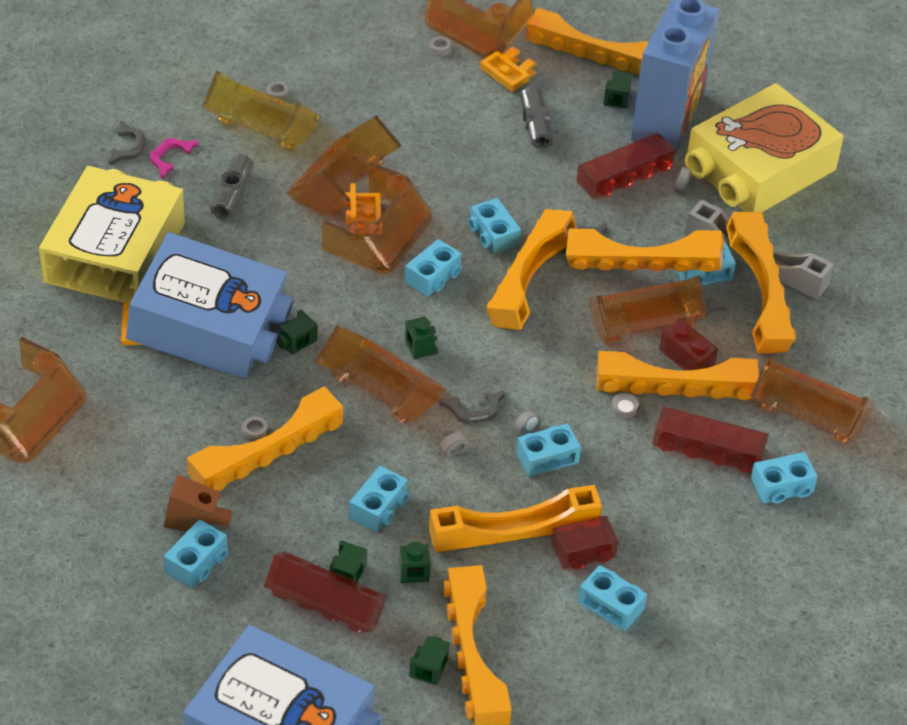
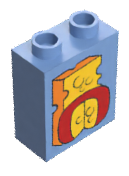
M671 0L643 52L631 141L677 154L705 97L720 9L707 6L701 0Z

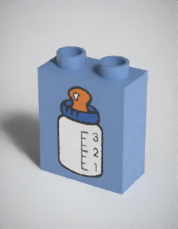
M168 232L129 304L126 339L227 374L247 378L255 360L268 364L277 340V334L269 331L272 323L281 326L289 319L294 297L283 293L287 272Z
M248 625L184 710L183 719L184 725H381L382 715L374 712L375 685Z

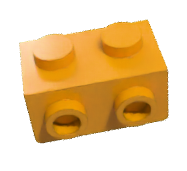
M350 183V192H345V207H350V210H346V225H351V235H381L380 193H356V184Z

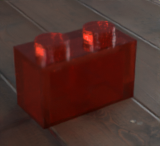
M680 318L662 330L659 350L681 369L691 371L715 366L718 348Z
M607 515L553 528L551 544L564 570L568 568L580 569L586 564L597 561L600 563L610 561L613 557H616L619 541Z

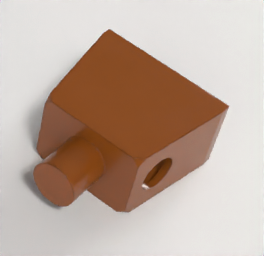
M177 475L169 497L163 527L188 531L199 519L209 525L215 523L228 527L233 511L217 506L220 496L217 490Z

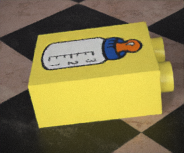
M87 166L39 246L43 282L120 302H131L166 234L171 232L179 235L185 224L183 189L174 187L166 181L153 182L129 176L116 169L104 170Z

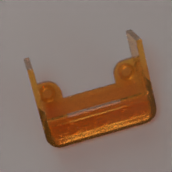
M428 0L424 20L431 29L477 55L487 58L496 51L502 54L534 15L531 0H517L512 7L503 3H497L492 5L486 13L463 0Z
M376 115L335 140L288 188L286 193L295 202L323 215L330 213L333 216L345 204L350 202L351 199L345 193L350 189V183H355L369 170L372 173L383 165L381 160L386 155L399 149L402 145Z
M371 162L369 165V193H380V197L392 201V203L375 224L367 220H356L346 229L324 220L322 222V250L376 273L389 274L395 270L432 221V211L409 177Z
M700 276L606 296L598 295L587 299L598 338H604L605 343L619 341L620 335L679 323L681 328L697 325L696 320L708 317Z
M339 325L335 326L314 361L321 366L333 370L332 376L343 383H346L347 380L355 382L390 405L391 409L394 410L393 416L406 424L409 420L415 422L441 399L447 389L373 340Z
M21 337L19 345L22 367L42 377L13 408L0 404V454L16 462L26 463L33 460L86 402V391L57 353Z
M767 357L751 394L752 398L761 402L760 408L772 413L775 412V409H778L835 433L833 438L845 444H849L850 440L856 442L875 406L867 397L863 396V398L855 396L783 366L770 357Z

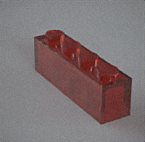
M655 133L578 165L576 182L592 199L600 196L605 197L621 187L627 188L633 182L640 179L646 180L652 174L669 170L673 166L675 149L659 133Z
M663 406L655 429L653 446L659 447L663 451L672 450L683 453L690 458L706 459L716 465H728L739 468L743 472H752L754 463L760 462L763 459L769 434Z
M287 551L274 555L263 586L272 590V594L278 598L293 599L297 601L299 607L306 610L315 609L320 611L325 619L334 622L340 620L349 624L348 628L358 633H365L376 628L387 599L385 594Z

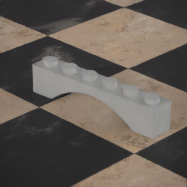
M700 200L688 214L685 235L688 236L696 230L722 231L723 241L726 242L733 258L749 266L730 246L726 230L729 217L722 209ZM774 250L773 257L775 264H778L780 282L817 300L829 286L834 264L813 253L789 254Z

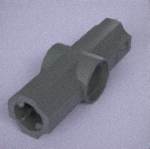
M536 85L527 86L525 90L521 91L523 121L526 122L525 129L529 131L532 146L547 148L549 145H552L553 140L550 129V110L548 106H545L541 89H538Z
M238 154V156L233 157L227 171L221 175V185L210 208L211 213L217 219L226 220L228 217H232L238 201L244 196L245 185L254 167V162L247 155Z

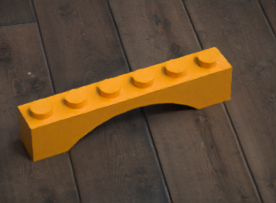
M538 7L527 23L526 40L534 44L551 47L556 51L567 52L578 58H586L598 64H605L620 71H627L640 76L643 52L649 43L647 41L619 43L596 39L574 29L559 14Z
M545 209L540 219L537 220L536 226L531 234L528 235L523 248L518 252L517 258L508 269L502 283L498 285L493 298L487 304V315L490 317L493 326L505 329H522L530 315L526 299L528 284L543 263L556 253L567 248L569 229H577L573 211Z
M733 212L726 225L730 246L750 266L761 289V314L752 330L757 354L788 352L792 343L795 342L796 332L791 326L790 309L786 306L784 299V286L780 284L778 264H775L773 244L770 243L768 237V224L764 222L762 212Z
M569 229L566 258L569 268L584 270L586 268L611 270L613 268L628 271L637 269H650L652 271L672 269L680 272L688 270L712 272L714 270H722L724 241L722 231L696 230L670 244L657 247H633L616 243L602 236L595 229Z
M598 352L597 391H605L607 393L631 392L635 395L654 393L668 396L673 394L685 395L690 398L696 396H710L714 399L729 397L740 400L756 399L759 387L758 359L730 358L721 364L705 369L677 371L646 364L626 352Z
M324 386L303 397L291 419L269 436L242 445L208 446L187 457V473L193 481L219 492L228 483L236 479H244L252 470L260 466H268L273 459L283 454H291L296 447L305 442L311 443L315 441L320 434L328 430H336L343 423V406Z
M595 485L570 488L543 503L509 512H479L460 506L430 510L429 533L434 551L438 553L599 528L602 504Z
M482 565L448 568L447 580H443L442 587L444 598H450V604H447L448 621H454L455 627L451 628L453 645H458L460 651L456 652L457 669H463L464 672L460 682L462 694H468L469 701L465 702L467 720L472 719L473 725H510L512 709L507 685L499 680L484 664L477 652L473 639V625L486 603L487 586Z

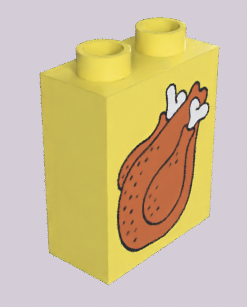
M775 83L691 128L685 164L692 171V176L697 179L705 178L715 186L727 205L731 207L738 205L745 212H763L835 171L844 135Z

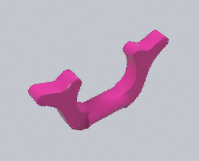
M174 138L163 140L150 154L151 163L160 170L161 178L164 179L167 172L173 170V164L160 160L169 149L180 148L186 154H190L191 149L197 147L199 141H182Z

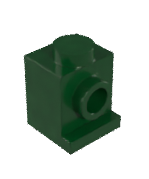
M613 71L612 80H607L603 105L627 108L632 78L631 73Z
M301 309L297 311V317L279 326L276 342L281 349L286 348L293 355L318 340V324Z
M426 316L405 322V343L413 359L439 353L434 341H437L436 329L433 325L431 326V322Z
M341 540L339 543V556L335 555L330 564L329 571L332 572L331 584L339 589L348 588L354 590L367 566L368 549Z
M411 542L406 546H400L398 562L401 584L429 582L431 565L429 545ZM407 567H422V572L407 573Z
M427 635L424 645H418L414 657L410 660L409 677L438 685L449 658L450 642L436 636L431 637Z

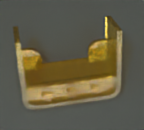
M217 70L201 106L217 115V121L230 125L232 121L280 140L279 145L293 150L294 146L299 148L316 129L322 117L299 102L294 105L240 84Z

